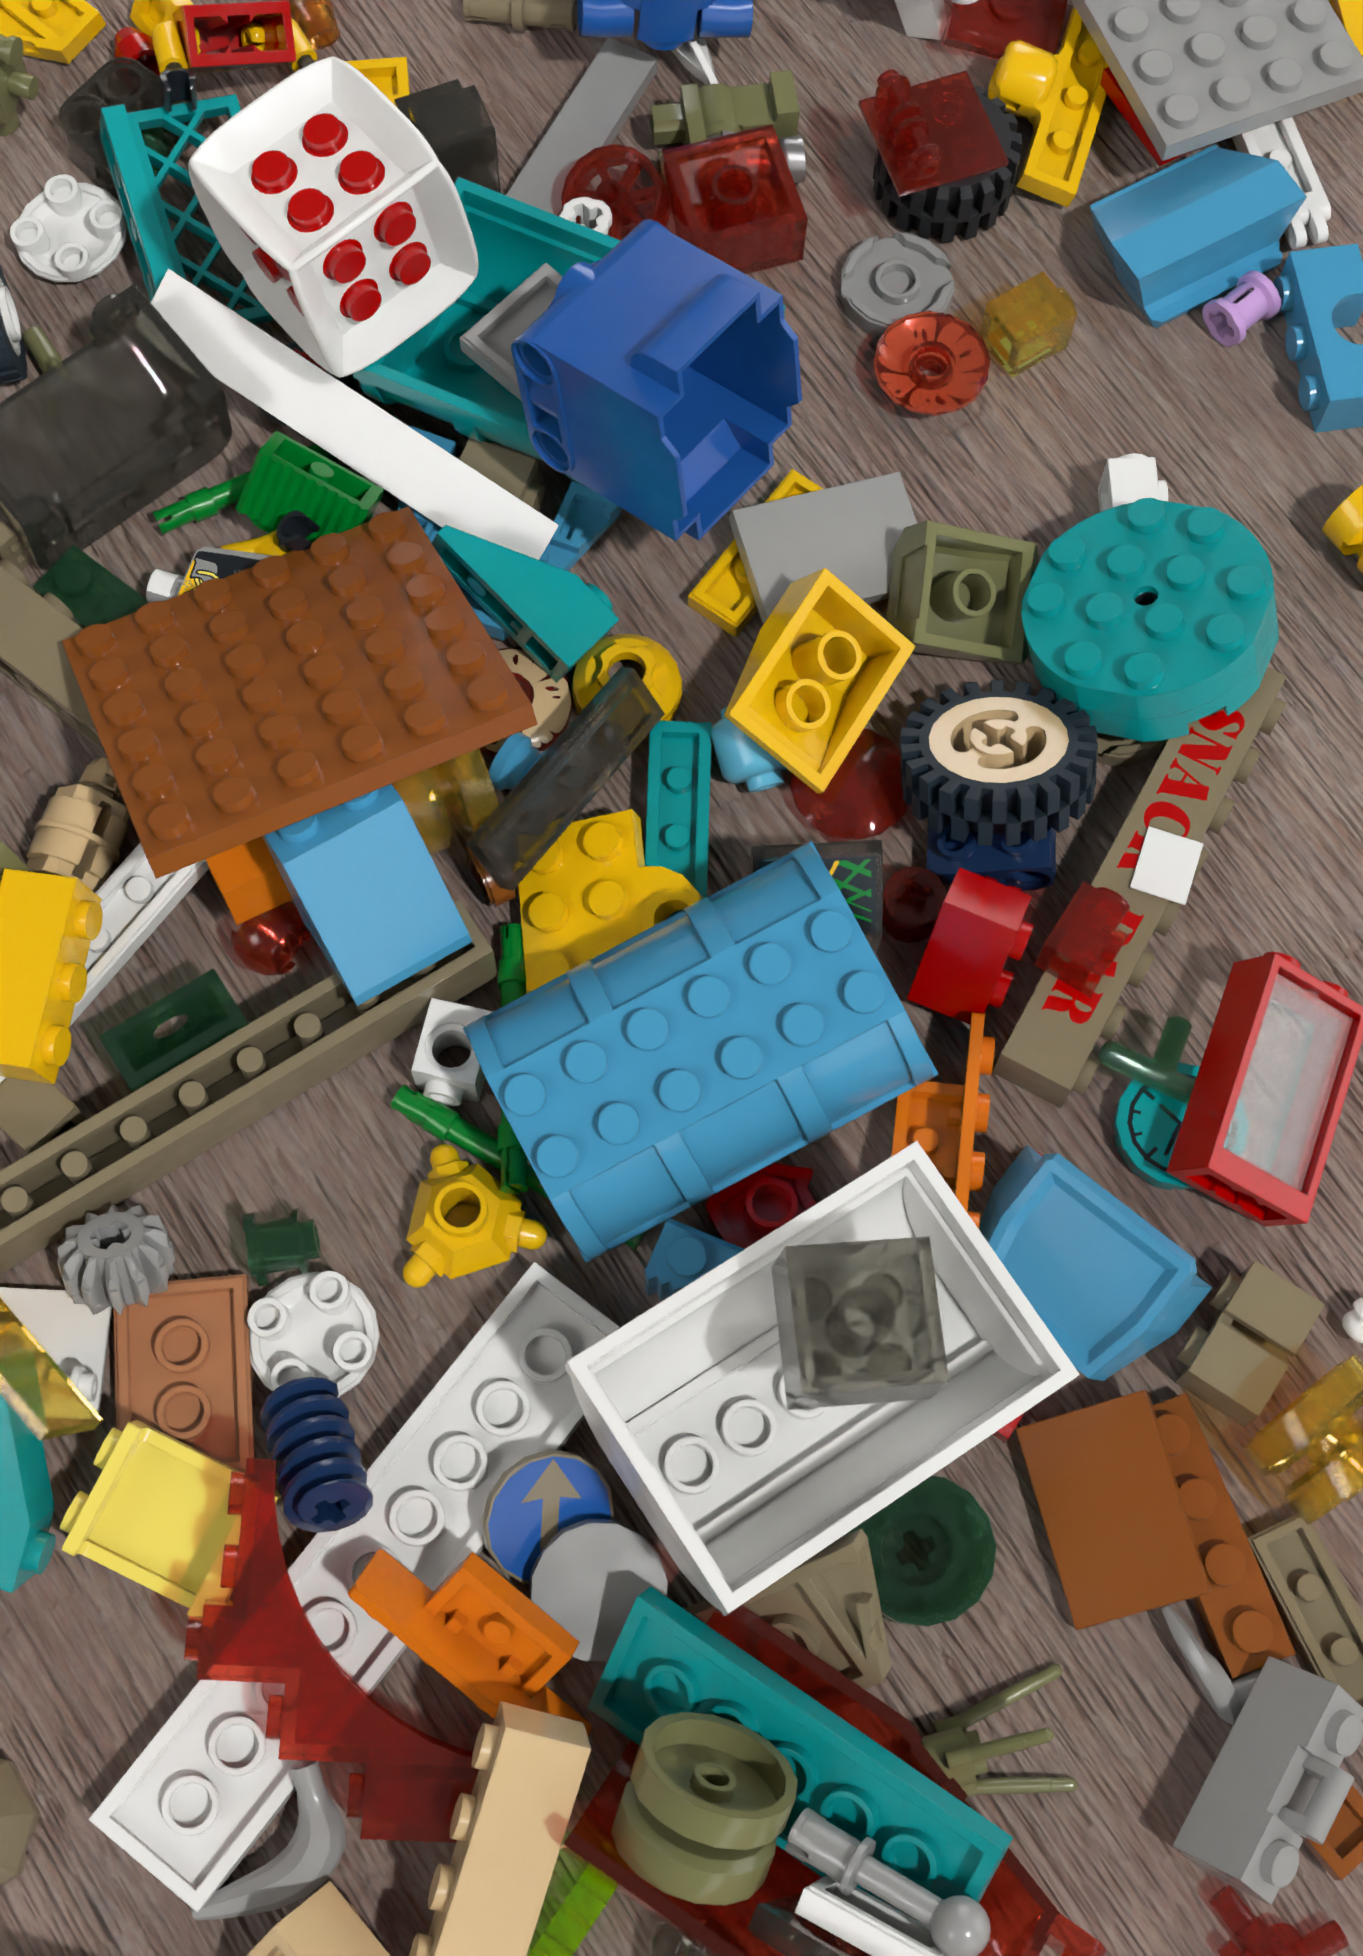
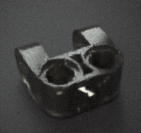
M126 57L115 58L105 63L65 100L60 107L58 116L71 162L95 184L108 191L118 201L117 191L99 136L101 108L124 104L126 112L130 113L163 107L160 76L144 67L141 62ZM173 101L171 105L187 103V101ZM206 119L202 120L196 130L201 135L208 130ZM190 121L183 122L182 124L188 126ZM162 126L152 128L174 146L180 139V137ZM148 129L141 130V134L143 135ZM188 143L184 150L189 149L192 144Z

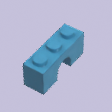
M1358 243L1290 251L1281 275L1274 279L1273 284L1281 298L1279 312H1283L1287 325L1285 337L1286 352L1290 361H1296L1300 375L1298 395L1301 408L1304 411H1309L1315 433L1363 427V344L1352 343L1340 336L1335 328L1356 326L1363 311V261Z

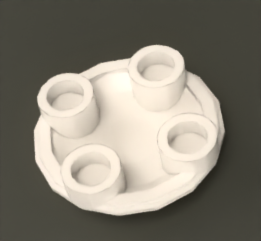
M67 174L57 175L49 179L45 184L44 191L25 206L19 219L10 228L11 239L22 263L35 275L54 282H79L101 273L117 259L126 242L127 224L120 202L105 189L88 183H77L74 177Z
M312 1272L290 1277L269 1291L264 1298L256 1301L250 1308L247 1317L250 1328L251 1365L264 1386L272 1391L295 1379L318 1377L326 1378L336 1383L339 1393L337 1398L358 1385L374 1363L380 1338L376 1311L363 1291L347 1281L338 1272Z

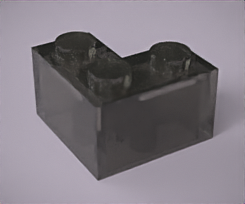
M459 79L394 99L395 106L411 121L430 144L453 183L460 177L501 193L496 131L475 85L462 88Z

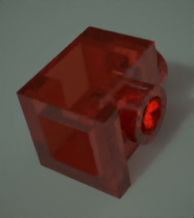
M1083 881L1045 941L1035 965L1091 998L1107 968L1110 967L1129 934L1118 929L1130 909L1128 901L1119 893L1109 888H1095Z

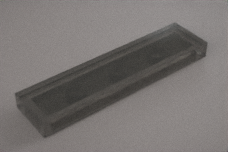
M620 667L466 842V845L500 888L513 891L665 715L634 668Z

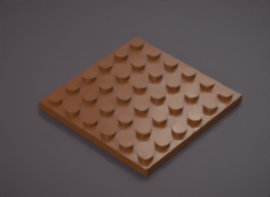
M409 506L398 511L380 513L369 522L344 532L323 535L317 538L307 550L292 551L282 556L266 557L251 568L225 578L207 580L194 590L166 601L150 602L139 608L135 613L106 624L88 626L77 635L62 640L142 848L156 879L538 725L532 703Z

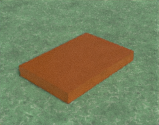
M1144 1389L1016 1428L1076 1630H1082L1212 1593L1147 1390Z

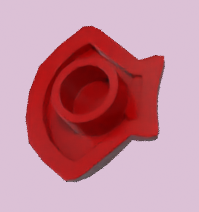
M774 1162L714 1194L707 1201L706 1211L709 1221L717 1231L720 1239L746 1249L816 1205L808 1189L813 1176V1169L793 1167Z

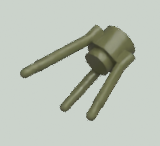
M1052 1664L956 1716L934 1721L936 1733L920 1737L931 1781L946 1791L952 1790L953 1796L957 1799L977 1794L1072 1792L1076 1790L1077 1781L1072 1777L976 1778V1775L988 1773L986 1759L1052 1741L1054 1733L1050 1728H1042L1026 1733L1022 1732L981 1743L977 1730L963 1732L964 1729L1060 1677L1062 1674L1061 1666Z

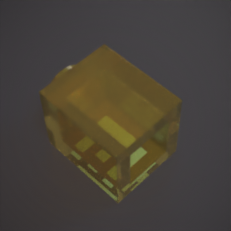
M1042 271L986 303L979 337L1013 378L1068 347L1077 317L1075 305L1070 295L1063 288H1057L1046 273Z

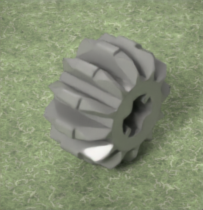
M112 1204L107 1213L99 1216L86 1212L85 1224L67 1227L66 1240L57 1247L59 1255L57 1264L66 1292L71 1295L74 1304H86L93 1315L102 1312L108 1307H113L121 1316L125 1307L134 1303L148 1307L149 1295L168 1291L169 1275L175 1271V1252L172 1241H169L166 1227L162 1224L159 1215H145L140 1205L133 1206L125 1212H119L114 1204Z

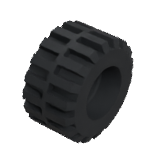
M953 80L951 86H942L940 81L928 82L927 89L924 91L914 87L906 91L905 100L896 99L889 106L888 116L884 115L880 124L873 172L876 200H882L881 210L886 217L896 216V226L904 232H907L910 228L917 230V236L929 240L930 235L940 236L941 243L953 242L955 235H961L964 240L977 236L978 227L987 231L996 224L997 215H1004L1012 196L1022 147L1021 133L1016 132L1018 122L1014 114H1004L1006 104L998 97L992 100L986 97L987 90L977 85L973 90L963 88L964 82ZM935 156L951 157L963 162L966 166L955 168L943 167L930 162L927 158Z

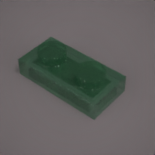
M75 545L33 586L34 591L41 597L49 592L59 598L75 617L73 621L83 629L91 625L106 624L137 612L139 608L148 604L146 598Z

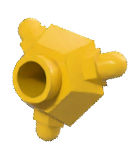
M449 1144L437 1145L431 1151L430 1163L432 1170L427 1174L428 1179L421 1181L419 1184L406 1238L412 1245L409 1250L413 1255L404 1265L402 1275L404 1281L409 1286L414 1288L423 1287L429 1283L435 1274L440 1278L445 1274L450 1279H454L509 1261L511 1252L517 1253L518 1247L536 1250L544 1245L547 1239V1231L544 1225L538 1221L524 1218L526 1212L521 1211L522 1201L514 1194L500 1191L501 1183L481 1165L476 1163L469 1166L468 1161H461L457 1150Z

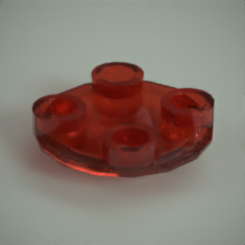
M864 728L824 792L817 794L791 772L790 790L796 809L811 827L819 830L822 838L831 844L842 845L850 840L858 841L881 835L896 824L909 808V805H906L903 799V788H901L900 750L890 739L870 729Z

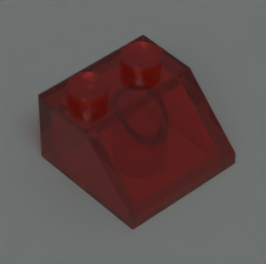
M773 124L662 151V161L676 235L744 274L803 260L808 218Z

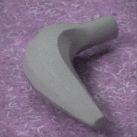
M316 1757L301 1759L290 1766L297 1792L299 1817L296 1830L287 1847L264 1866L216 1891L200 1912H196L190 1907L194 1920L227 1919L281 1909L309 1896L329 1880L339 1864L346 1847V1833L341 1815L327 1793Z

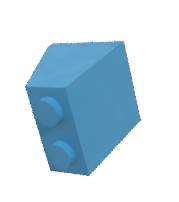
M392 784L262 836L304 924L357 1006L472 942L470 934L403 799Z

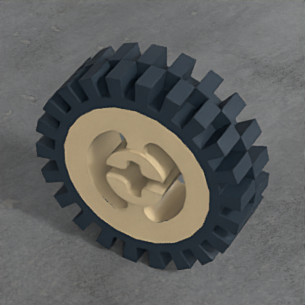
M990 680L989 692H981L977 681L964 684L963 697H960L952 688L940 692V704L928 698L920 704V713L912 711L907 718V728L902 727L900 735V764L903 799L906 805L912 804V814L919 821L927 817L929 818V828L933 831L941 833L951 824V839L961 842L966 840L970 831L978 832V845L992 846L993 834H1005L1006 846L1020 845V833L1026 830L1034 842L1047 838V824L1060 833L1069 827V817L1079 820L1085 813L1086 803L1091 804L1093 800L1094 788L1096 787L1098 750L1095 725L1090 726V716L1084 709L1076 712L1075 704L1066 698L1055 703L1056 694L1050 688L1043 687L1036 696H1032L1031 683L1018 681L1014 692L1004 691V680Z

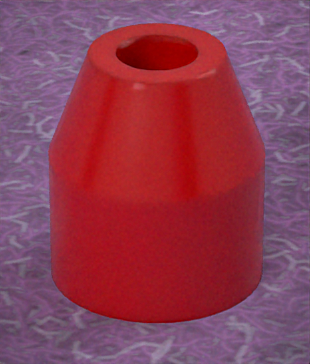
M134 27L120 29L114 37V57L124 77L130 85L136 88L144 89L156 85L160 82V71L152 37Z

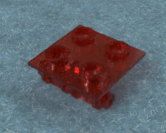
M890 69L878 77L875 96L859 100L858 102L899 197L1008 166L1009 161L966 70L910 86V82L905 75L899 74L895 69Z

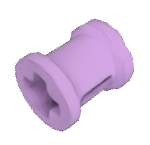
M1250 270L1238 279L1237 287L1223 298L1212 299L1204 305L1202 310L1203 320L1210 334L1219 343L1227 347L1238 345L1245 339L1246 330L1260 319L1269 320L1279 313L1281 298L1278 290L1269 278L1258 271Z

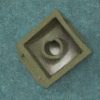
M929 520L905 527L891 554L893 565L886 621L916 646L913 652L978 661L1024 664L1029 654V649L1022 623V599L1039 564L1037 544Z

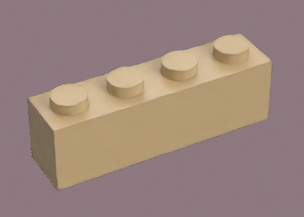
M500 1701L494 1724L483 1723L481 1725L474 1745L471 1762L472 1768L479 1769L471 1795L461 1793L458 1797L450 1826V1838L457 1840L450 1865L439 1863L435 1870L428 1897V1909L435 1910L428 1935L416 1934L409 1956H527L591 1752V1746L583 1722Z

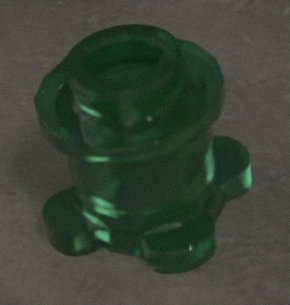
M299 1208L291 1209L289 1217L262 1222L256 1221L254 1212L243 1214L248 1264L252 1278L256 1277L258 1286L269 1285V1274L298 1268H300L302 1274L310 1273V1260L321 1258V1247L314 1218L303 1220Z

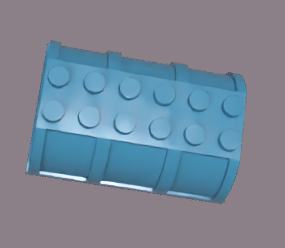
M813 842L798 847L784 857L711 896L697 901L684 908L683 911L597 957L583 962L568 970L565 974L496 1011L482 1016L463 1028L496 1099L550 1202L571 1234L585 1263L938 1075L906 1010Z

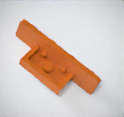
M972 1012L967 1042L964 1085L926 1081L897 1097L891 1157L918 1141L979 1229L980 1212L968 1211L969 1191H982L985 1152L973 1151L974 1132H987L990 1094L978 1093L980 1075L991 1076L995 1037L983 1036L985 1014Z
M379 1549L369 1559L348 1590V1596L364 1609L372 1619L378 1621L414 1651L427 1665L433 1667L470 1698L478 1708L495 1719L500 1701L583 1722L587 1736L592 1729L591 1724L545 1686L572 1658L580 1641L473 1551L434 1592L385 1550Z

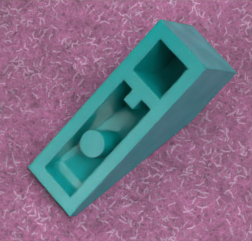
M445 525L438 531L432 541L434 548L452 577L556 683L602 640L619 621V618L612 612L613 605L607 595L594 584H585L574 573Z
M15 1354L0 1362V1589L10 1593L14 1592L35 1574L40 1575L44 1572L51 1559L56 1542L55 1534L49 1533L55 1505L27 1358Z

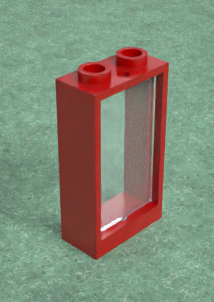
M1266 952L1260 957L1233 962L1166 1172L1264 1227L1307 1224L1363 1041V1006L1348 998V992L1343 987L1331 982L1320 981L1302 970L1300 962L1287 954Z

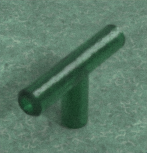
M1168 1017L1153 1059L1118 1042L1109 1040L1100 1049L1098 1055L1099 1062L1188 1105L1195 1080L1178 1072L1177 1068L1192 1025L1183 1017Z

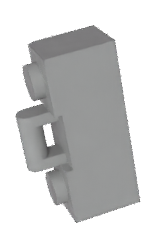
M1268 1656L1172 1846L1206 1873L1266 1904L1272 1905L1279 1889L1286 1887L1297 1873L1299 1866L1298 1850L1304 1840L1300 1836L1323 1845L1355 1780L1352 1775L1339 1767L1343 1758L1352 1755L1361 1742L1363 1735V1707L1338 1684Z

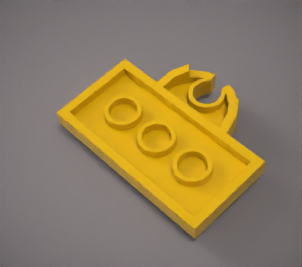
M633 809L515 834L527 993L666 920L675 911L684 910V908L703 899L701 894L682 874L662 866H645L641 819Z

